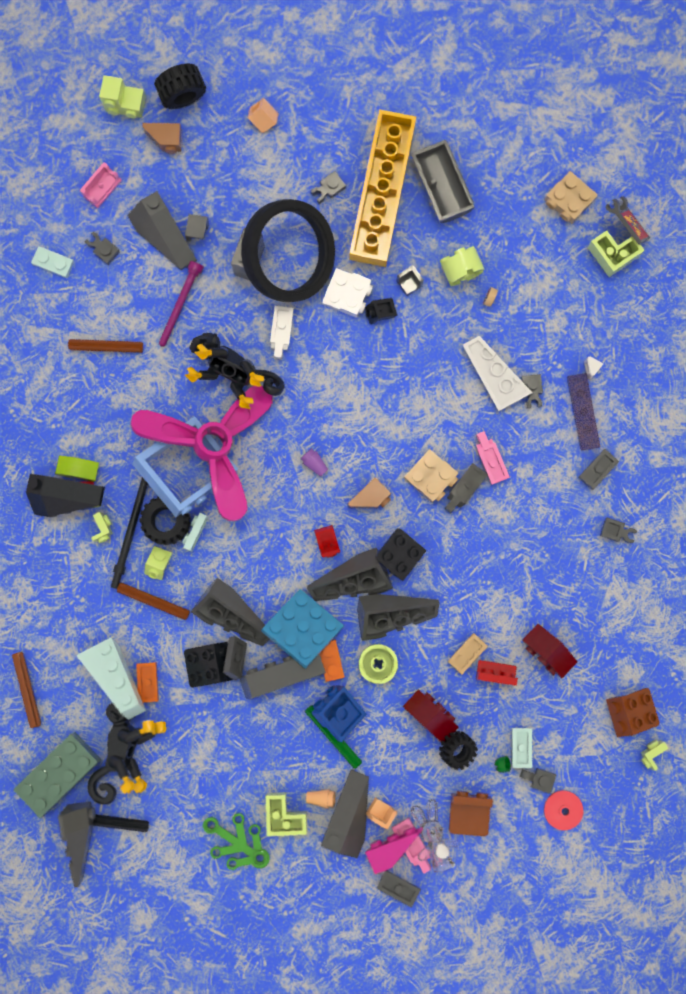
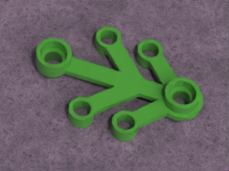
M236 813L232 819L236 826L237 837L221 827L215 817L205 819L203 829L206 833H216L232 844L226 847L214 846L210 851L212 858L218 859L223 855L244 852L248 857L240 859L230 857L228 859V869L235 870L237 867L250 864L260 869L268 865L270 856L262 848L259 835L261 828L258 824H252L249 828V834L253 838V849L247 845L243 825L245 817L242 813ZM241 816L242 822H236L235 817ZM209 821H213L215 823L214 828H210L208 826ZM257 827L258 833H252L251 828ZM218 849L220 851V855H214L213 850ZM262 855L264 857L263 861H258L256 856ZM229 861H236V866L231 867Z

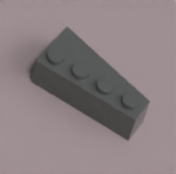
M320 654L306 669L289 656L283 658V663L276 664V661L265 664V669L258 671L256 667L246 671L247 675L242 676L240 682L247 700L326 672Z

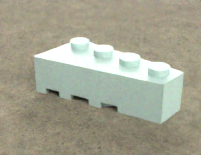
M112 638L76 655L116 708L128 720L146 711L121 649Z

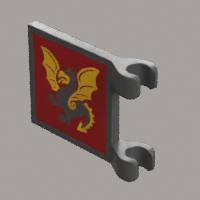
M620 197L623 201L621 206L617 199H613L614 209L609 204L606 205V209L617 215L638 244L650 239V236L629 210L626 197Z

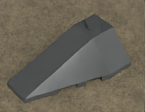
M216 578L206 589L191 613L207 624L213 625L215 623L224 627V631L230 632L232 630L237 632L241 638L263 646L270 640L261 632L265 624L236 591L219 578Z
M382 594L359 596L357 612L361 639L363 641L387 636V632L395 629L401 631L403 626L413 623L416 625L438 616L440 602L436 599Z

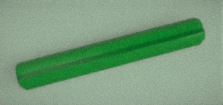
M310 705L305 710V713L354 769L359 767L362 763L361 759L344 740L338 742L326 727L321 726L311 712L314 710V707Z

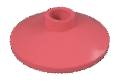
M565 790L557 791L551 794L545 802V818L551 826L558 830L573 829L580 823L583 817L582 802L572 792ZM563 808L568 809L566 815H563L561 812Z

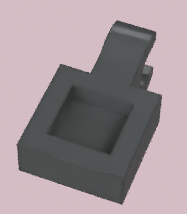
M536 768L535 773L522 769L520 777L532 781V788L551 794L556 774Z

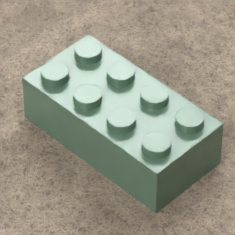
M76 732L71 733L13 790L39 818H42L102 760Z

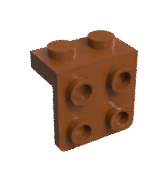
M648 688L624 696L606 699L617 737L632 736L659 725L657 712Z
M457 791V794L452 793L449 821L450 833L487 836L490 807H493L491 796H488V793L477 792L476 795H469L467 791Z

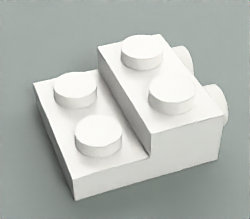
M336 268L322 304L357 318L359 313L362 314L365 309V297L370 296L372 292L371 280Z

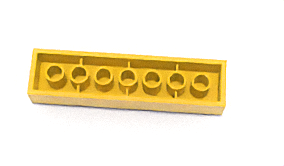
M379 109L349 260L382 267L387 265L415 129L416 116Z

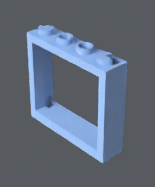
M195 416L186 422V424L198 429L202 426ZM210 434L203 437L202 443L208 450H221V447ZM156 442L137 455L132 465L175 517H178L180 514H187L192 510L191 506L196 503L200 505L207 499L206 496L209 493L213 494L211 482L180 503L148 464L149 461L174 444ZM229 458L233 468L237 472L238 468Z

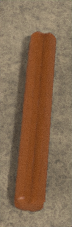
M70 339L68 341V348L70 350L142 353L144 347L142 342L81 339Z
M120 583L118 585V593L183 620H186L189 616L190 611L127 584Z
M14 653L12 658L30 728H35L41 725L24 653Z

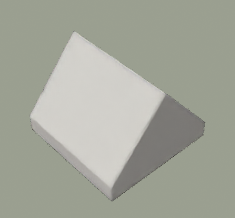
M588 357L584 361L587 378L591 379L602 367L603 363Z

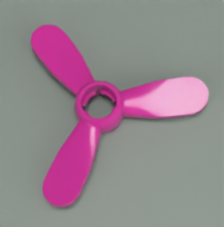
M262 385L261 387L252 386L245 392V397L253 398V404H249L250 409L239 407V400L237 399L220 423L208 422L199 429L153 411L140 410L135 412L130 423L131 429L135 434L166 444L193 447L196 455L201 460L208 462L211 487L218 512L222 518L227 521H237L244 517L247 511L246 497L240 479L227 455L232 447V438L251 426L270 408L272 395L267 394ZM207 434H212L220 438L223 443L221 450H208L202 443L203 437Z

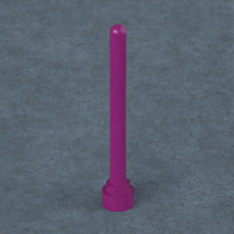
M190 261L187 267L189 274L160 338L159 345L161 347L167 344L195 277H198L204 269V266L197 262Z

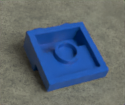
M336 685L331 686L326 691L327 696L323 700L320 699L313 705L314 710L311 713L322 727H326L338 742H342L367 714L344 686Z

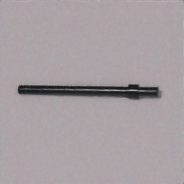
M143 477L119 559L113 569L115 573L111 587L115 589L118 588L121 576L125 573V562L148 486Z

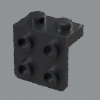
M398 528L379 550L375 558L390 570L391 574L403 581L427 550L402 529Z
M228 641L190 648L184 651L190 687L234 680L223 673Z

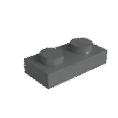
M604 449L578 478L590 489L594 490L619 461Z
M231 636L228 640L223 673L234 680L242 679L247 643L236 636Z
M385 870L377 885L378 890L411 908L421 891L419 887L388 870Z

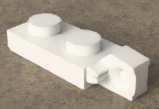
M275 306L270 338L271 348L275 349L274 359L282 360L283 350H288L294 308Z

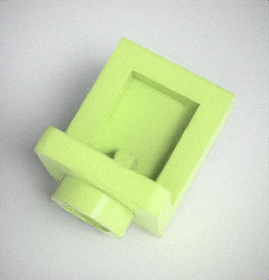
M98 512L93 517L101 533L91 537L94 542L103 543L109 540V536L113 534L110 528L112 523L107 514L104 515Z
M154 546L145 564L144 574L152 579L162 580L164 571L172 557V552Z
M661 740L650 742L647 745L648 748L641 752L643 756L641 760L647 769L658 770L653 758L669 749L666 743Z

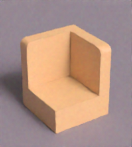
M265 98L250 107L248 119L262 133L277 123L278 112Z
M376 797L366 812L367 817L371 821L387 830L397 814V811L392 806Z

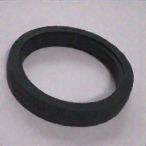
M283 199L263 206L251 217L243 234L241 256L244 270L252 285L261 294L270 299L280 302H297L312 297L327 282L335 260L334 237L327 220L315 207L299 200ZM285 211L296 213L307 220L316 234L319 247L318 262L314 273L304 285L290 291L276 287L267 279L261 269L258 258V243L263 228L271 218Z

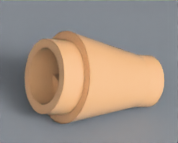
M330 789L313 792L307 791L306 803L327 809L334 807L335 791Z

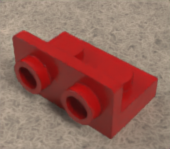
M479 660L476 679L517 686L518 678H515L517 667Z

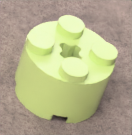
M474 246L466 250L464 247L454 252V256H447L440 260L450 286L459 285L464 280L469 281L482 274L483 270H485Z
M374 644L367 647L361 653L359 670L367 681L382 684L390 681L396 674L398 659L389 647ZM376 658L377 660H383L381 669L373 667Z

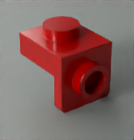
M333 525L314 530L322 557L330 558L340 553Z

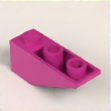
M411 827L405 830L402 835L398 836V833L387 837L386 841L381 842V840H377L371 843L370 848L365 853L374 874L391 869L420 835L423 827L418 829Z

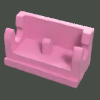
M104 162L80 189V192L85 199L99 208L122 180Z

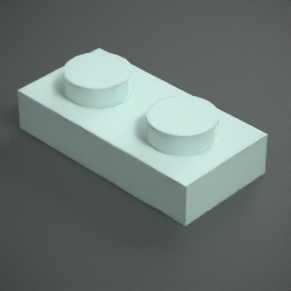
M38 246L31 263L34 266L68 278L74 260Z
M199 513L198 516L195 515L191 523L193 528L190 534L187 533L182 543L185 544L183 548L193 552L209 518L202 513Z
M512 728V768H532V728Z

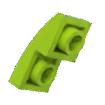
M59 455L55 475L94 482L99 462Z

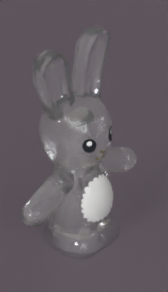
M430 799L427 803L428 820L419 806H413L411 814L417 824L423 827L421 836L424 841L429 843L418 854V860L423 861L430 854L434 872H443L455 867L456 864L452 861L447 847H458L459 841L443 838V829L438 822L436 800Z

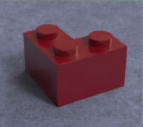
M539 624L522 639L527 645L525 648L527 652L533 657L537 655L539 662L553 676L557 674L560 678H563L578 662L560 640Z
M418 689L403 707L440 742H445L446 739L444 737L446 735L450 737L449 733H454L459 728L453 722L456 718L446 711L439 702L435 705L433 703L435 699L428 692L423 694Z

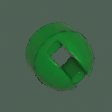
M507 756L495 760L494 765L498 766L496 767L498 772L505 773L510 771L511 764Z

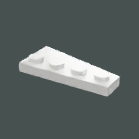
M480 336L463 344L499 412L532 394V391Z

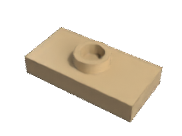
M473 633L447 662L462 675L488 646Z

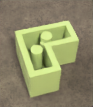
M103 75L99 98L105 111L111 115L123 114L129 118H142L146 101L144 89L127 87L122 78Z
M608 231L593 239L587 247L608 277H611L639 258L645 251L632 236L620 245H617Z
M286 792L267 793L265 796L267 836L307 835V811L287 812Z

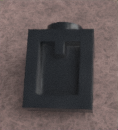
M392 298L374 300L365 307V315L369 320V324L397 316Z

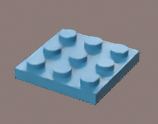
M299 589L262 628L261 632L306 669L343 629L344 625Z

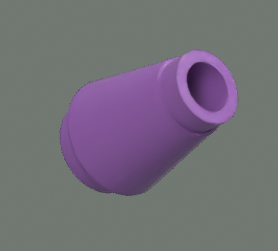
M312 448L300 458L303 461L302 464L320 477L328 470L318 452Z

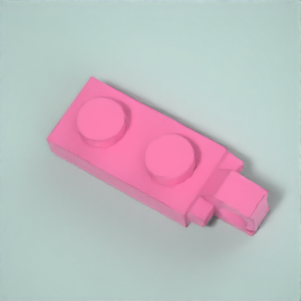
M484 431L478 433L476 437L479 444L476 445L491 485L510 478L496 443L492 439L488 440Z
M407 818L394 825L392 830L394 833H398L399 836L404 834L405 830L414 827L410 818ZM418 836L405 853L414 866L419 864L423 873L431 870L427 860L430 858V855L421 837Z

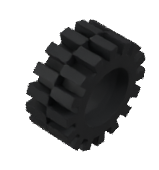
M455 731V734L453 732L449 733L450 737L446 735L444 737L446 741L440 743L443 745V747H439L441 759L455 770L459 768L461 770L464 769V765L469 767V762H474L472 757L477 756V753L474 752L478 751L476 742L462 731L461 733ZM463 745L462 751L458 755L453 756L455 749Z

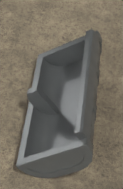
M446 140L411 153L440 223H446L462 217L475 208Z

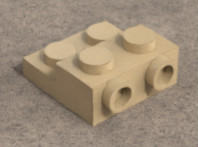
M569 171L550 190L544 200L549 208L555 209L560 213L564 221H569L573 224L597 198L598 194Z
M429 449L404 478L433 503L435 500L439 502L446 494L444 490L447 486L452 487L458 481L456 476L459 473Z

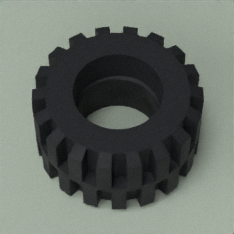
M190 63L176 65L165 70L154 82L163 106L168 109L189 106L199 100L206 92V86L198 67Z
M159 496L156 499L152 498L149 504L146 503L144 505V511L141 510V529L147 538L157 544H176L177 541L182 540L183 536L188 533V527L191 524L189 522V519H191L190 514L188 513L180 514L176 517L174 527L167 532L159 531L156 528L155 518L157 514L162 510L168 509Z

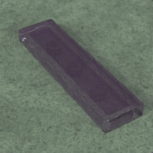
M587 373L568 376L567 381L580 450L600 448Z

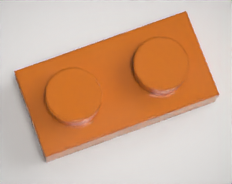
M332 640L320 653L326 672L324 673L326 682L345 678L337 642Z
M157 662L136 664L137 688L142 702H158Z

